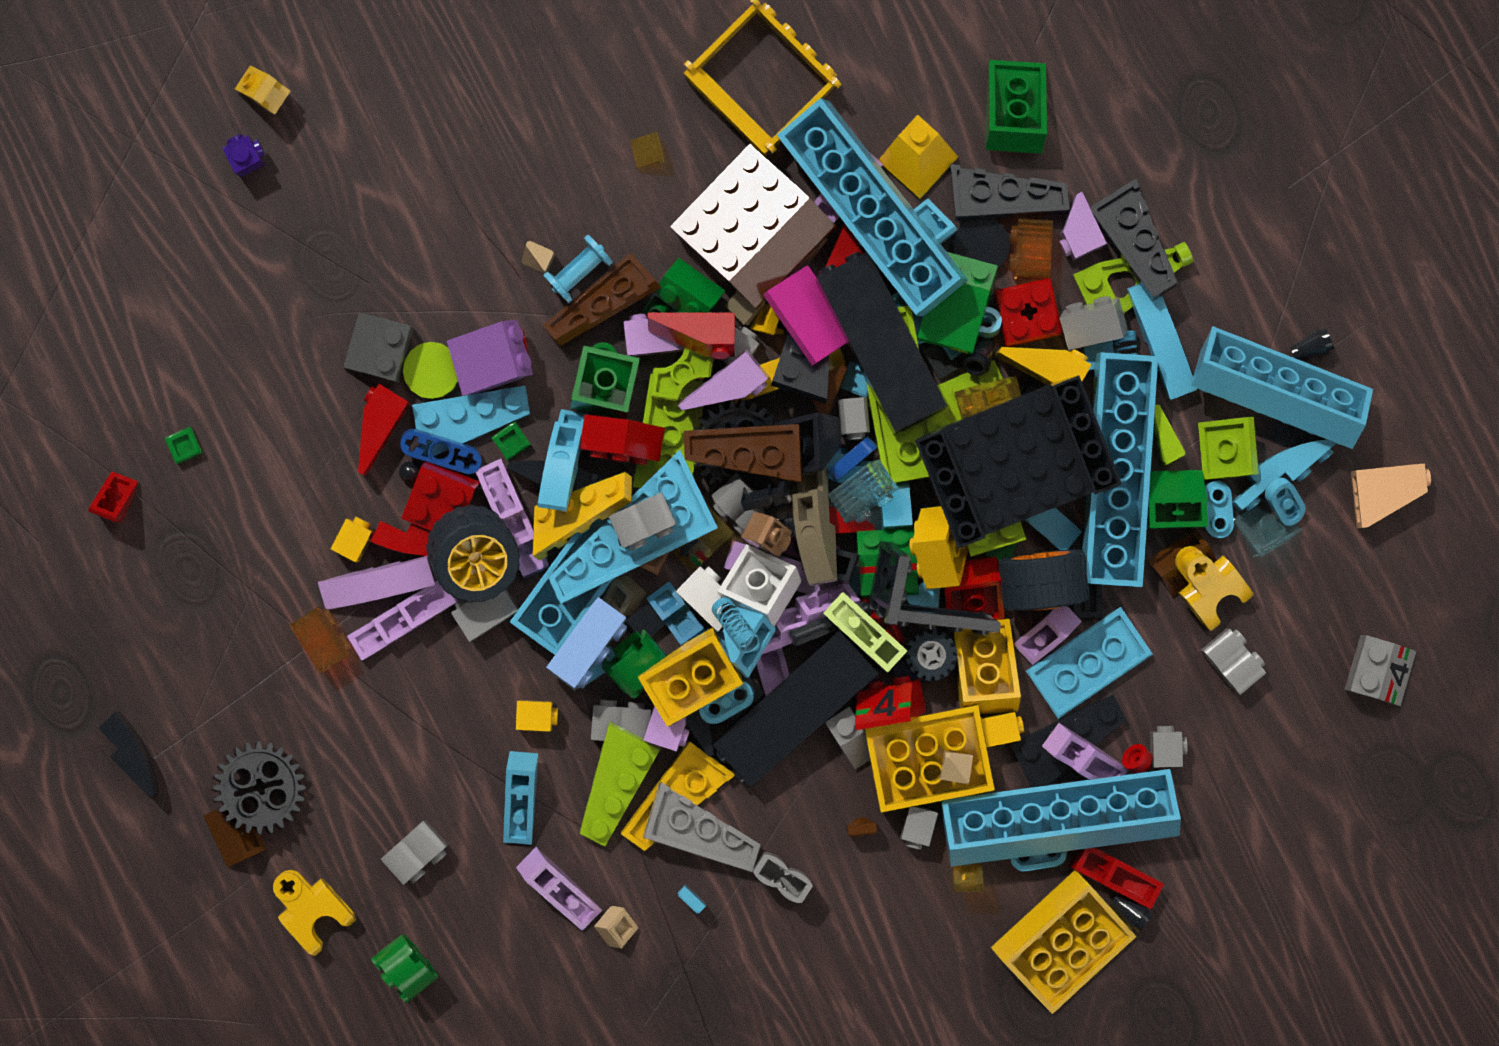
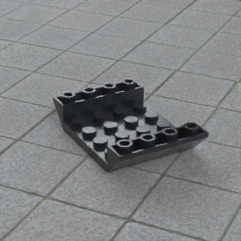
M1079 375L1045 385L942 426L915 440L958 549L985 538V535L1088 494L1094 493L1096 495L1122 484Z

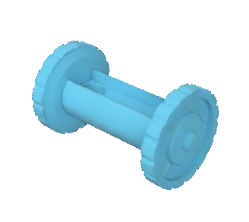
M589 235L584 237L588 247L555 277L548 272L543 275L553 286L552 290L555 293H559L567 303L573 300L568 291L601 261L608 266L613 263L604 252L605 248L601 244L598 245Z

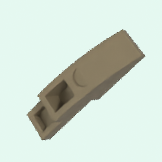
M826 467L822 471L802 475V483L797 482L798 493L792 494L798 548L808 583L811 586L837 581L835 525L829 523L828 468Z

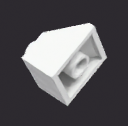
M746 544L719 588L718 594L722 597L730 598L736 607L763 614L775 627L800 585L801 578L796 566Z
M700 566L676 592L718 632L722 626L711 609L713 604L722 598L718 594L721 586L717 583L721 578L709 566L705 570Z

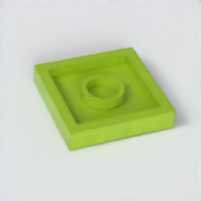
M1254 417L1198 423L1204 480L1259 474Z

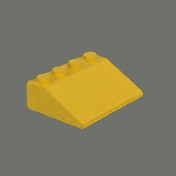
M978 705L923 715L910 722L865 729L874 784L881 812L994 791ZM944 751L973 755L969 784L940 780Z
M1074 870L991 948L1053 1014L1137 936L1089 883Z

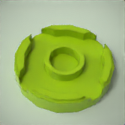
M427 342L419 344L409 352L404 361L403 374L405 382L412 392L422 398L437 399L444 397L452 392L458 383L449 348L441 343Z

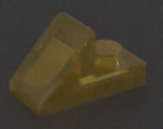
M982 863L952 866L954 892H983Z

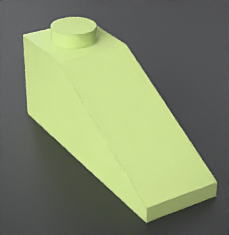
M844 592L823 613L886 672H889L907 652L902 645Z

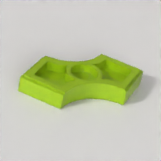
M685 348L680 359L671 366L654 368L649 397L679 401L680 395L687 384L697 378L712 376L714 358L705 357Z

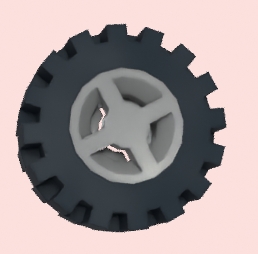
M933 629L921 631L910 639L906 647V664L909 670L922 680L937 681L943 679L955 667L957 661L956 646L952 639L941 631Z

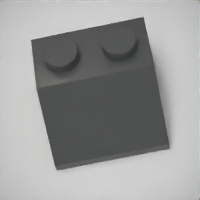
M359 313L343 368L399 383L414 328L385 318Z

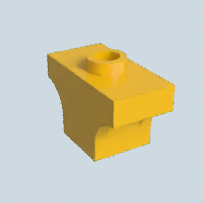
M251 65L235 87V90L273 114H276L290 93L289 89L272 76Z

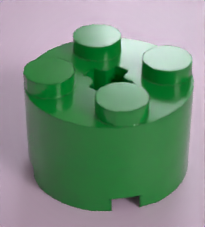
M642 630L641 635L636 631L613 649L616 655L611 661L606 658L602 664V669L626 695L636 698L644 690L638 676L668 655L645 630Z
M401 934L372 957L371 961L380 972L384 971L381 974L384 982L391 989L396 986L398 988L396 992L407 1004L438 978V974L428 959H424L420 954L419 948L405 934Z

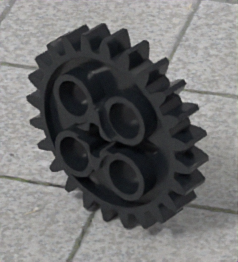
M739 398L737 406L734 405L732 400H728L727 407L716 403V412L707 408L706 411L709 417L707 419L699 417L698 419L703 425L701 428L693 427V430L726 428L725 424L727 422L730 423L731 428H738L740 422L744 420L750 421L749 427L774 426V423L770 424L774 417L771 413L764 416L766 409L762 405L756 409V403L752 400L745 407V401ZM693 463L696 467L702 466L699 470L702 477L709 474L707 481L710 484L717 480L718 488L736 472L754 488L756 487V478L759 477L761 480L766 481V477Z
M258 741L252 750L250 744L246 743L244 744V752L238 747L233 749L235 758L228 754L224 756L227 765L221 763L217 765L218 770L222 774H214L212 776V779L219 782V785L211 787V791L219 792V796L215 797L212 802H221L222 806L216 812L222 813L226 811L228 815L224 822H229L231 819L235 820L234 830L244 825V834H248L252 828H255L256 836H259L262 833L263 827H265L267 833L271 834L273 833V824L281 830L284 828L282 819L289 823L293 821L289 812H300L295 802L300 803L305 799L298 795V792L306 789V786L298 784V781L304 778V774H295V770L298 769L300 764L290 765L289 762L293 755L290 754L285 758L282 757V747L273 752L272 743H269L265 749H262V744ZM263 764H270L274 767L275 776L273 778H267L263 775ZM236 771L246 774L248 778L246 785H238L235 782L234 774ZM278 780L283 781V784L280 786L266 788L261 792V795L258 791H254L239 797L234 796V792L250 789L256 785V782L259 786ZM276 791L282 795L283 802L280 806L273 805L270 802L269 795L271 792ZM243 799H250L254 802L255 811L253 813H246L242 809L241 803Z

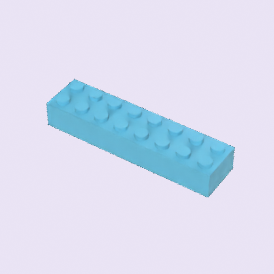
M820 98L777 134L915 315L925 316L968 281L967 277L830 101Z
M1103 352L1096 353L1092 409L1122 484L1096 495L1094 493L1086 495L1082 551L1085 554L1088 584L1143 587L1158 356Z
M1170 769L965 796L942 801V818L951 867L1180 836L1181 818Z

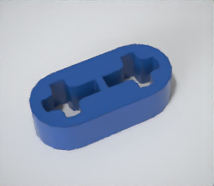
M867 436L827 471L835 482L839 481L878 446Z

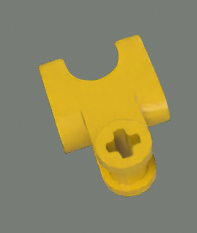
M1187 546L1178 552L1175 558V565L1189 583L1179 592V595L1197 619L1210 631L1214 630L1221 623L1216 613V607L1223 597L1235 595L1245 603L1254 595L1235 567L1224 556H1221L1213 563L1211 559L1193 546Z
M285 870L275 879L273 884L274 893L287 907L278 916V919L310 955L317 956L323 948V943L317 936L314 928L316 919L321 916H330L336 919L342 926H350L356 921V916L352 909L324 879H319L311 886L295 870ZM284 880L287 882L293 880L295 882L293 886L294 892L291 889L287 891L283 889L285 885Z

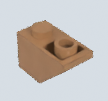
M754 511L741 538L751 545L780 557L781 553L790 544L792 531L777 519Z

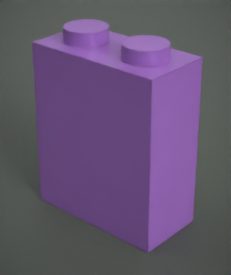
M517 319L501 321L447 340L462 396L478 394L533 375L531 359L526 352L523 331Z

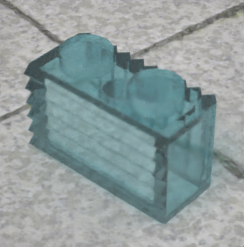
M876 460L869 462L830 492L828 498L831 499L834 507L837 508L841 517L844 518V522L857 521V523H861L872 515L870 510L877 505L882 507L893 499L891 494L898 490V487L881 461Z

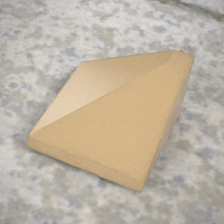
M944 751L940 780L969 784L973 755Z

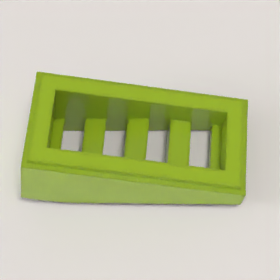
M1155 405L1153 428L1161 463L1165 466L1184 456L1186 452L1161 406Z

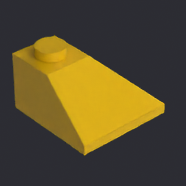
M917 115L880 157L879 161L883 163V167L917 198L921 199L950 167V164L955 162L958 156L940 134Z

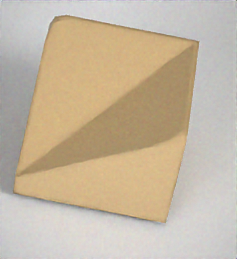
M527 241L522 263L545 274L549 271L555 254L550 249Z
M611 906L594 926L609 946L621 949L639 928L624 908Z

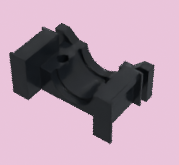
M780 480L779 486L773 489L771 484H769L767 489L747 493L745 487L743 488L741 505L744 512L762 508L765 515L777 519L792 531L790 536H795L796 538L792 495L786 480ZM791 541L788 548L786 549L788 551L790 550Z

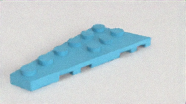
M680 450L631 497L629 504L615 512L617 513L663 492L677 523L672 526L674 532L659 539L656 534L645 538L646 545L631 551L629 546L622 547L610 519H608L548 577L561 604L718 528Z

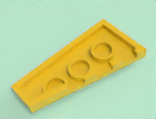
M623 472L573 491L567 511L540 508L538 505L534 506L533 557L542 560L548 556L547 551L553 547L559 549L567 544V538L577 532L580 534L590 529V525L598 518L604 520L629 504L632 497V476Z
M688 740L685 747L682 748L621 831V834L644 851L655 843L654 841L644 839L643 834L659 783L662 782L670 787L671 790L692 801L695 805H699L704 799L709 798L715 793L716 789L733 778L735 776L734 773Z

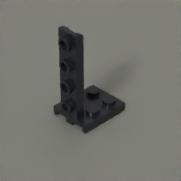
M880 542L868 606L870 609L876 610L875 614L878 617L885 618V623L899 626H908L909 622L919 623L920 627L926 629H935L936 625L945 626V629L953 632H962L963 628L972 629V632L980 635H988L989 631L1000 632V622L993 619L988 613L904 604L906 599V589L904 588L906 577L910 575L912 569L910 556L892 542Z

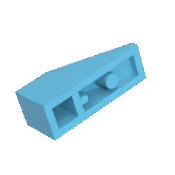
M509 752L505 786L503 842L532 845L538 753Z

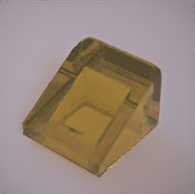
M658 132L630 140L637 168L665 162Z

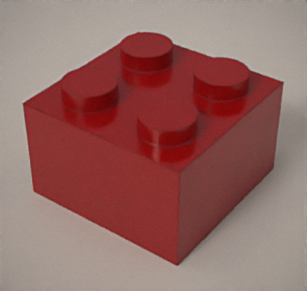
M584 415L579 449L591 451L590 457L607 459L609 455L608 460L623 463L629 462L631 458L630 463L647 466L648 460L660 462L665 427L626 419Z
M425 462L420 468L401 519L432 531L433 525L445 513H449L458 507L471 505L480 482L448 468Z

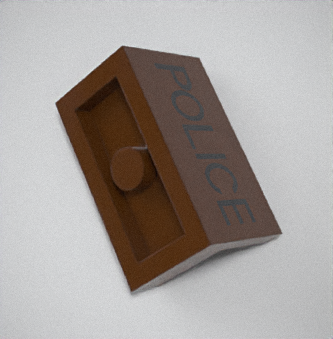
M1195 528L1147 560L1151 568L1162 579L1172 597L1189 584L1175 565V558L1181 549L1193 546L1211 559L1213 563L1217 561L1209 544Z

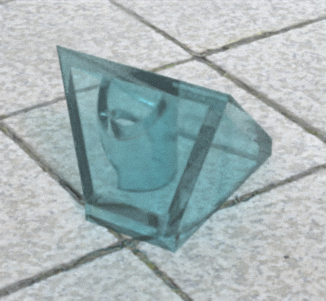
M1258 505L1234 518V524L1254 558L1262 557L1286 543L1303 530V528L1296 525H1284L1276 516L1261 510Z

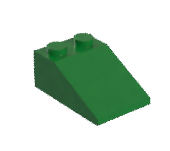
M989 60L985 150L1042 154L1047 137L1046 63Z
M947 252L967 277L968 281L923 316L917 340L973 355L996 282L998 266Z

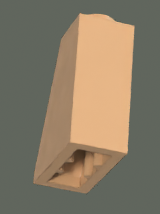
M1425 463L1351 471L1357 528L1369 527L1427 493V486H1431V475L1429 469H1425Z

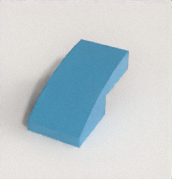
M670 582L646 598L681 646L706 631Z

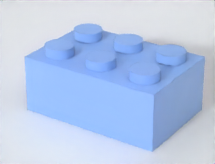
M597 597L546 667L547 671L574 691L578 686L584 689L593 676V673L590 672L595 663L601 665L609 655L610 649L607 648L612 640L618 642L627 630V626L624 624L626 617Z

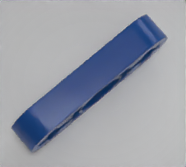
M409 429L401 436V449L410 457L465 474L475 473L481 466V455L475 447L418 429ZM413 436H417L418 442L426 445L427 439L432 440L428 446V455L422 454L424 447L415 446L414 450L409 449V443L405 442L406 439L411 440ZM437 444H445L449 448V454L446 458L438 459L433 455V448ZM454 448L459 449L457 454L462 457L472 453L476 463H470L469 467L464 466V461L459 458H455V463H451L450 461L454 456Z

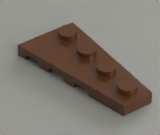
M629 253L543 326L558 345L562 346L661 287L632 253Z
M799 424L684 431L685 460L688 462L802 483Z

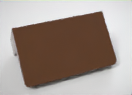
M243 799L241 803L242 809L246 813H250L246 805V802ZM218 809L204 815L205 821L227 867L267 849L261 835L256 836L255 828H252L248 834H244V825L234 830L235 820L231 819L225 823L224 820L228 815L226 811L217 813Z

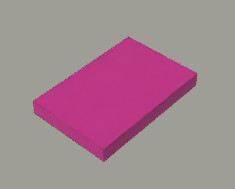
M808 265L763 294L812 366L846 344L816 284V276Z

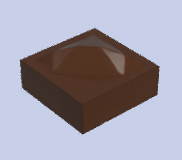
M859 817L851 823H847V833L850 837L876 834V821H871L866 817Z

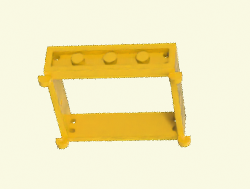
M749 0L752 5L693 64L688 60L684 63V66L687 68L684 72V78L760 154L766 157L770 152L773 154L777 150L775 147L781 142L777 134L820 98L824 99L835 87L839 89L842 84L835 78L837 74L828 64L825 63L822 66L815 59L817 54L807 43L802 46L795 39L797 34L787 23L781 25L774 18L777 14L766 3L761 5L759 0ZM756 13L827 83L773 138L702 69Z

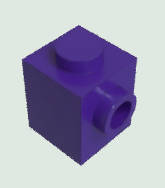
M242 134L236 135L227 140L228 145L222 148L233 171L240 178L266 165L261 157L265 155L258 139L253 141L248 135L244 137Z

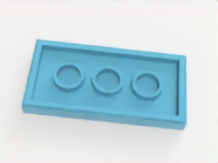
M1119 607L1027 669L1026 673L1055 716L1059 719L1153 654L1123 609Z

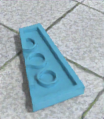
M526 386L412 405L416 429L460 443H466L530 415ZM427 439L426 445L419 443L420 447H424L422 454L428 455V446L432 440ZM437 444L432 452L436 456L448 451L449 448L445 444Z

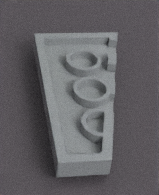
M662 782L659 783L643 834L644 839L753 872L761 844L722 822L708 811L698 807L692 801L671 790L670 787Z

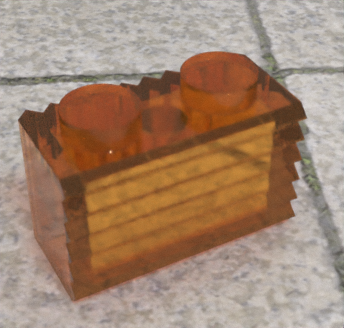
M1018 219L1017 225L1011 226L1010 243L1016 244L1015 254H1010L1009 271L1014 272L1015 279L1043 280L1050 278L1053 221Z
M317 607L289 626L321 674L351 656L352 654L349 649L352 648V645L344 633L339 635L333 626L337 621L331 611Z

